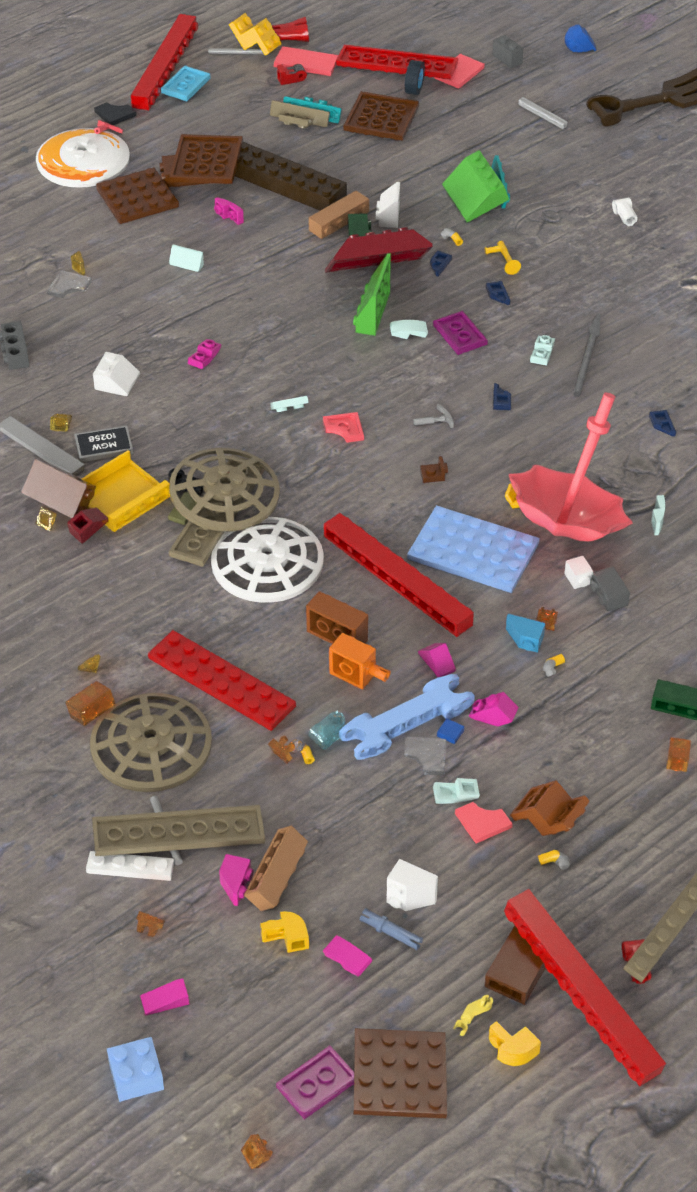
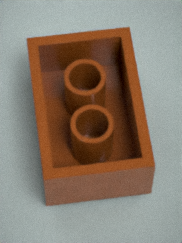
M320 591L306 605L307 632L331 644L335 642L341 633L352 636L365 644L368 641V614Z

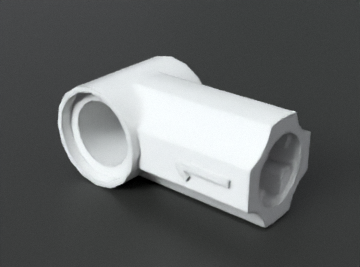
M629 197L612 201L614 214H619L624 224L632 226L637 222L638 217L632 209V201Z

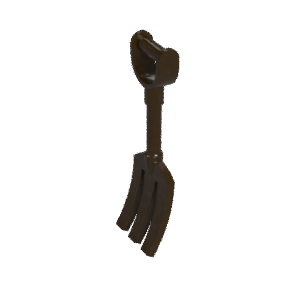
M697 68L675 79L664 81L661 93L620 100L612 95H597L588 99L586 106L599 116L603 126L608 127L618 124L621 121L623 112L632 111L635 108L662 102H670L680 108L696 105ZM605 109H610V110H613V111H612V112H607Z

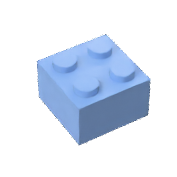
M152 1037L107 1048L109 1065L119 1102L164 1090L163 1076Z

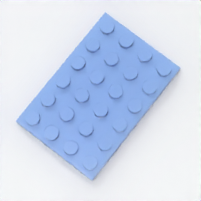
M436 505L407 553V559L512 593L534 554L540 538Z

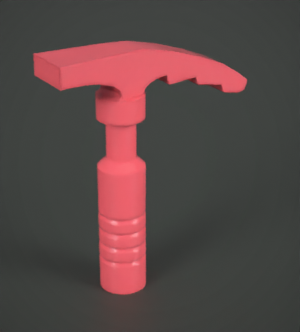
M98 120L97 126L99 127L94 129L96 134L107 129L121 134L123 132V129Z

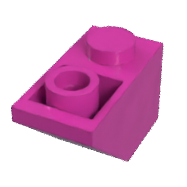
M504 692L476 700L472 705L469 717L499 727L511 723L519 707Z
M226 854L219 870L220 884L233 905L238 906L241 898H245L246 884L252 880L254 870L251 869L250 859Z

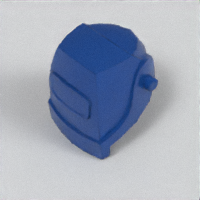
M577 24L568 29L565 34V44L570 51L578 53L590 50L596 51V45L585 28Z

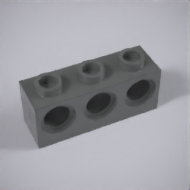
M21 321L1 324L0 342L4 364L8 363L9 370L30 367Z

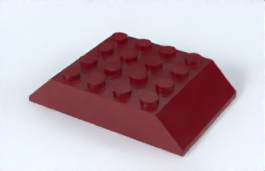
M407 227L400 228L396 232L385 230L382 231V234L369 232L365 234L366 236L359 237V234L350 235L325 268V273L380 265L387 253L391 254V263L422 259L433 245L414 229L408 230Z

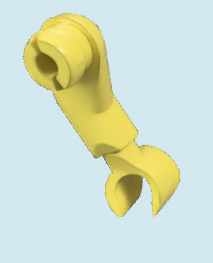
M484 995L481 999L469 1003L461 1016V1020L456 1021L453 1029L461 1027L463 1030L460 1035L464 1036L468 1029L467 1024L471 1023L474 1016L492 1008L493 998H489V995Z

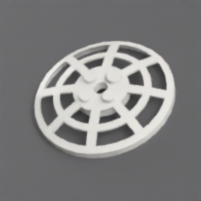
M268 517L261 522L277 523L276 525H258L246 528L232 542H222L227 536L235 532L225 531L211 553L212 571L218 583L229 593L254 602H278L302 594L317 581L322 572L324 562L322 545L312 531L295 521L278 517ZM288 525L295 527L303 531L308 536L300 537L294 531L284 526ZM273 529L271 534L260 535L257 530ZM283 531L290 534L294 539L285 541L279 537V534ZM248 533L253 537L248 543L238 542ZM315 542L318 550L317 563L306 559L307 550L305 543ZM299 544L301 555L298 556L290 553L289 547ZM228 548L229 565L220 570L216 559L217 550ZM234 549L244 550L245 556L235 561L233 556ZM289 560L297 562L292 569L287 572L284 571L283 567ZM247 563L254 569L253 574L244 571L240 566ZM303 565L313 569V572L307 579L293 587L289 578L295 575ZM234 570L241 577L250 580L248 589L245 590L232 584L224 576ZM276 571L278 574L277 576L270 577L261 576L262 572ZM282 581L286 589L273 593L255 592L258 583Z

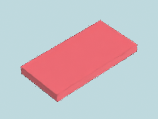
M282 46L274 61V67L283 64L285 68L301 64L307 73L331 76L336 67L338 55Z

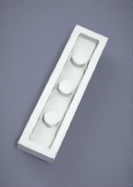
M90 851L86 872L90 874L171 881L174 859L130 854L95 856V851Z

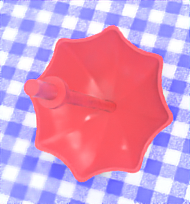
M604 393L596 416H591L587 420L586 426L590 432L575 473L559 472L540 465H534L529 471L509 474L511 484L517 494L518 505L523 514L530 521L547 529L554 536H563L589 542L598 540L609 533L619 531L633 524L632 520L623 510V499L597 486L585 476L600 436L607 434L611 427V424L607 421L615 400V396L611 393Z

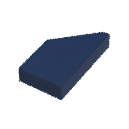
M438 250L430 259V265L437 277L452 260V255Z
M502 281L486 283V290L491 299L510 305L511 300Z
M494 383L493 410H511V393L507 390H502L497 383Z
M667 410L649 413L654 429L673 437L676 436V430Z

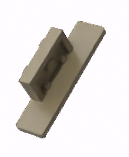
M273 100L271 102L270 115L279 117V121H283L286 125L297 124L300 128H307L312 124L327 127L330 112Z

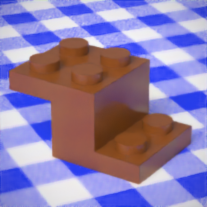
M555 780L532 787L510 816L514 821L529 819L542 836L555 835L558 832H567L575 825L574 821L586 811L585 807L590 801L585 795L572 799L558 781Z

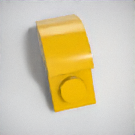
M282 911L280 912L279 920H268L260 923L262 942L284 939L288 953L309 949V935L306 924L299 915Z
M497 1021L490 1026L489 1040L495 1048H498L497 1059L502 1063L510 1066H520L528 1063L540 1054L541 1041L526 1026L513 1036Z

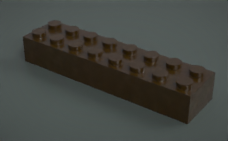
M243 142L235 177L319 211L347 196V182Z

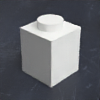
M584 556L567 560L565 564V575L574 589L590 585L593 570Z

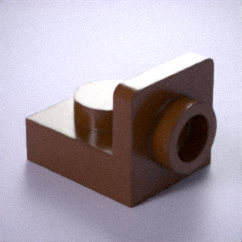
M442 456L438 457V464L420 465L423 483L445 481V473H448L447 462L444 463Z

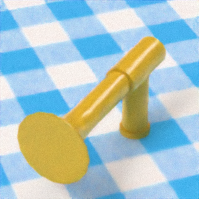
M499 241L497 246L484 248L486 255L501 252L507 262L504 268L507 274H516L521 269V263L518 260H512L503 241Z

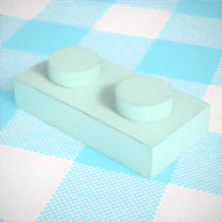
M303 396L270 403L271 410L276 409L277 412L287 411V407L293 406L294 409L303 408L304 404L308 403V398Z

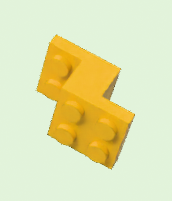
M244 13L229 24L244 50L258 43L264 55H267L282 44L267 18L253 25L251 19Z

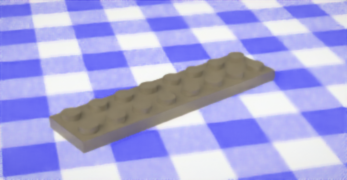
M228 460L226 465L234 467L241 464L233 460ZM258 463L253 464L262 475L265 469ZM250 468L242 471L246 477L257 478ZM247 484L246 491L251 493L256 484ZM242 496L232 501V505L242 504L246 499ZM214 499L209 501V503L225 506V503ZM203 507L197 514L209 520L227 522L226 512H217ZM239 511L233 512L234 518ZM188 521L169 550V556L203 567L225 531L206 529Z
M260 805L92 817L95 856L265 843Z

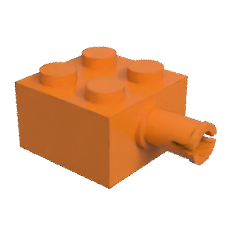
M341 633L329 647L331 675L362 690L373 677L383 682L388 680L391 671L376 665V649L371 645Z

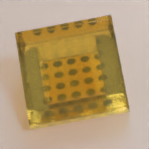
M78 251L71 255L72 269L84 276V261L81 252Z
M55 413L50 418V429L53 431H68L72 415Z

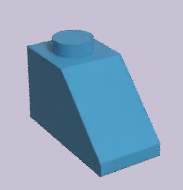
M508 614L506 630L519 648L538 653L544 638L545 623Z

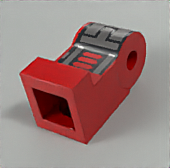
M283 64L277 65V78L280 85L301 82L307 77V73L301 64L285 68Z

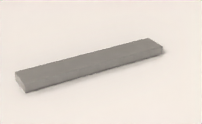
M9 416L0 423L1 432L48 463L74 476L85 469V464L13 417Z

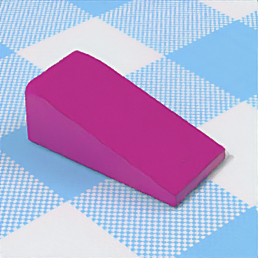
M183 978L140 995L145 1016L189 1005L188 993Z

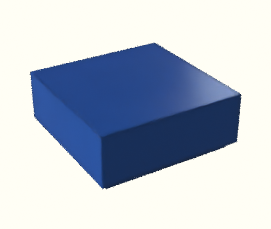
M446 719L437 731V737L455 744L464 732V726Z

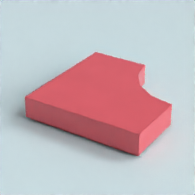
M358 412L323 416L326 433L338 434L347 443L364 441V433Z
M474 802L455 809V815L475 844L512 828V822L502 809L485 810L478 807Z

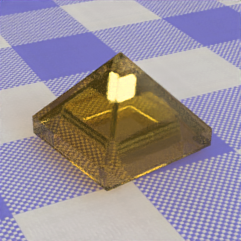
M41 507L35 524L51 531L57 514Z
M96 654L78 666V670L96 673L101 656Z

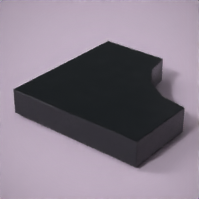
M106 102L94 107L95 113L111 125L136 116V111L128 104L116 106Z

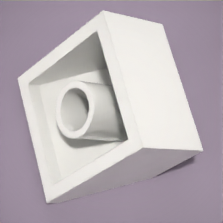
M396 182L384 191L380 196V201H377L376 220L379 221V227L398 228L400 182Z
M105 352L93 373L95 390L128 396L140 375V371L123 355Z
M399 859L387 877V903L394 908H400L404 911L435 904L437 901L438 876Z

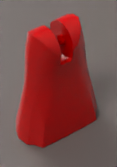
M306 17L285 24L272 25L280 40L309 42Z

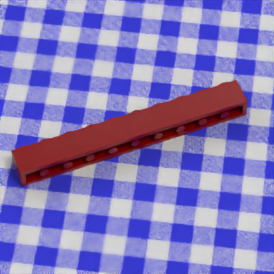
M179 14L131 94L132 108L149 111L152 105L155 104L156 98L160 95L161 88L169 80L171 72L174 71L181 55L184 54L185 48L188 47L195 31L198 30L196 16Z
M339 513L324 523V537L454 636L458 637L473 626L474 612L469 607L460 603L456 597H452L442 587L432 582L429 577L424 576L414 566L404 561L402 557L397 556L387 546H384L375 537L365 532L362 527L353 523L350 518Z
M530 889L509 899L504 909L507 919L513 922L520 936L530 944L533 953L540 957L547 971L552 973L558 980L559 986L568 993L574 1006L582 1011L588 1024L596 1029L602 1042L607 1044L613 1051L615 1059L627 1069L629 1077L636 1081L639 1086H642L661 1074L666 1062Z

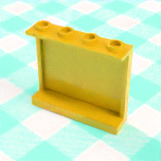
M129 450L81 478L96 486L94 497L90 500L87 509L97 507L108 517L109 522L105 525L113 532L170 498V483L166 480L159 483L131 460Z

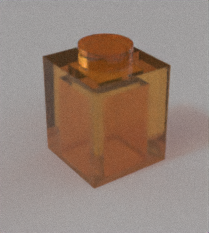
M670 737L666 769L687 772L691 740Z

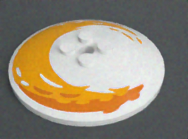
M94 128L72 129L56 134L40 146L36 155V163L40 173L51 182L68 187L96 186L97 183L114 179L126 169L130 160L129 148L123 139L108 131L96 134Z

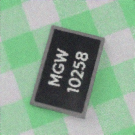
M127 426L74 434L80 462L118 457L128 450L130 454H133Z

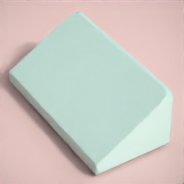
M173 244L169 260L170 265L199 272L204 265L203 252Z

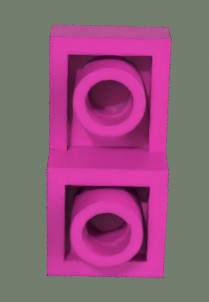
M215 198L214 210L216 214L220 215L223 219L230 217L238 225L244 223L243 209L228 200Z
M206 339L198 345L197 352L188 358V364L200 369L205 368L217 355L221 344L216 343L214 340Z
M338 935L323 950L326 957L340 963L344 970L358 977L373 961L359 948Z

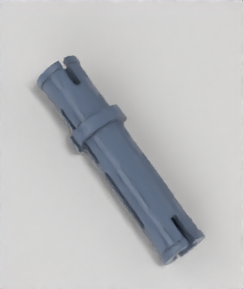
M367 908L363 910L362 913L370 918L361 915V922L376 928V931L379 933H386L414 948L416 951L420 948L421 945L413 942V940L422 943V937L388 921L386 916L381 917Z

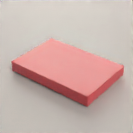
M459 54L456 57L458 58V65L452 78L442 79L435 77V79L459 89L483 70L485 64Z

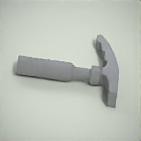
M437 404V409L443 413L440 417L434 418L432 416L413 419L414 426L441 421V423L447 422L450 428H453L454 422L449 412L439 404Z

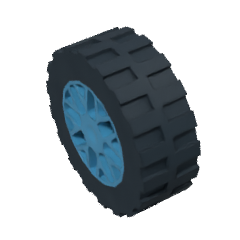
M410 60L405 77V93L420 94L425 75L424 62Z

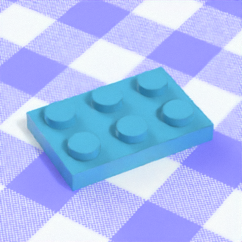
M184 66L161 88V93L188 101L211 79L210 73Z

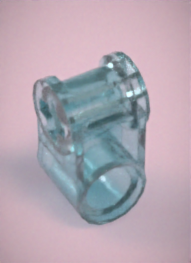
M337 711L330 713L310 729L308 737L323 750L329 748L340 738L339 731L340 728L342 729L345 726V716Z

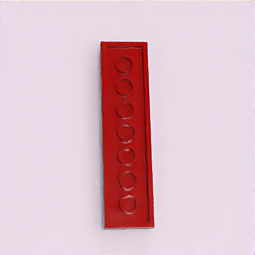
M344 44L336 59V66L406 74L410 60L424 62V76L451 79L458 65V58Z
M174 630L148 653V659L270 731L296 707L295 700Z

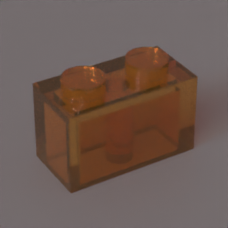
M95 681L65 702L70 717L83 726L116 705L111 689L98 681Z

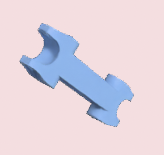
M457 674L438 677L424 686V694L374 718L369 713H363L355 717L339 731V737L342 741L354 739L363 741L354 749V756L357 760L374 757L390 748L392 744L391 739L435 717L442 715L445 719L450 720L459 716L474 703L475 695L472 692L460 694L452 692L459 685Z

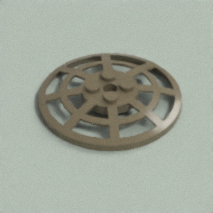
M212 448L196 452L176 466L171 475L169 493L177 511L190 522L210 530L239 531L260 524L273 513L278 504L280 487L274 471L259 457L238 449ZM210 454H216V455H217V456H212V457L205 458V459L199 461L198 463L192 461V460H194V459H196V458H199V457H202V456H206V455H210ZM224 454L239 455V456L248 458V460H244V459H241V458H238V457L228 456V455H224ZM214 460H218L219 464L212 468L203 465ZM226 460H233L241 464L237 467L226 465ZM258 463L270 474L273 481L263 479L253 464ZM184 465L192 467L187 475L186 482L175 485L178 471ZM250 468L257 478L246 477L242 471ZM196 470L205 473L203 479L192 481ZM247 484H258L254 496L246 491ZM264 485L274 487L273 498L267 507L259 501ZM203 486L206 494L202 498L199 497L193 487ZM188 490L190 496L197 502L191 511L180 501L176 491ZM242 496L248 500L239 505H232V501ZM211 499L225 503V506L209 503ZM252 505L260 511L259 514L251 518L234 521L233 512L244 510ZM203 507L217 512H226L227 522L209 520L197 514Z
M162 693L131 696L114 704L97 720L90 738L91 756L98 771L113 784L124 789L139 792L163 791L185 783L202 769L207 762L212 746L211 729L204 714L187 700ZM148 700H168L177 704L170 706L162 703H148ZM140 701V705L133 706L120 715L113 713L125 705ZM187 707L194 711L200 717L204 726H192L189 719L180 710ZM150 708H161L168 711L162 716L151 715ZM142 710L143 716L135 720L126 718L130 713ZM176 714L185 726L173 727L169 719ZM105 719L113 721L108 732V739L96 744L97 731ZM119 723L127 726L126 734L114 737ZM187 733L183 747L174 743L175 734ZM193 733L205 734L206 737L204 748L198 759L188 752L193 741ZM148 734L156 735L155 737L150 738L145 737ZM127 742L130 751L126 756H123L116 748V744ZM107 747L110 748L113 756L121 762L115 772L111 771L102 762L97 751ZM169 750L176 753L173 757L159 762V756ZM138 755L150 758L151 763L134 762L133 759ZM182 758L191 764L182 773L169 779H162L161 769L175 764ZM128 767L144 771L153 770L154 781H134L126 779L122 775Z

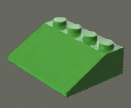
M480 150L465 157L442 183L467 223L510 200L504 185Z
M387 253L373 273L369 284L366 283L365 294H362L361 305H358L357 315L354 316L353 325L356 326V333L376 336L390 295V253Z

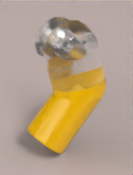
M299 739L292 740V743L288 746L289 750L293 753L301 752L306 764L313 763L315 759L310 746Z

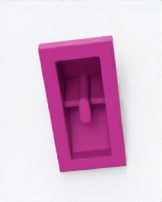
M434 643L418 651V654L437 677L446 676L456 671L446 643Z

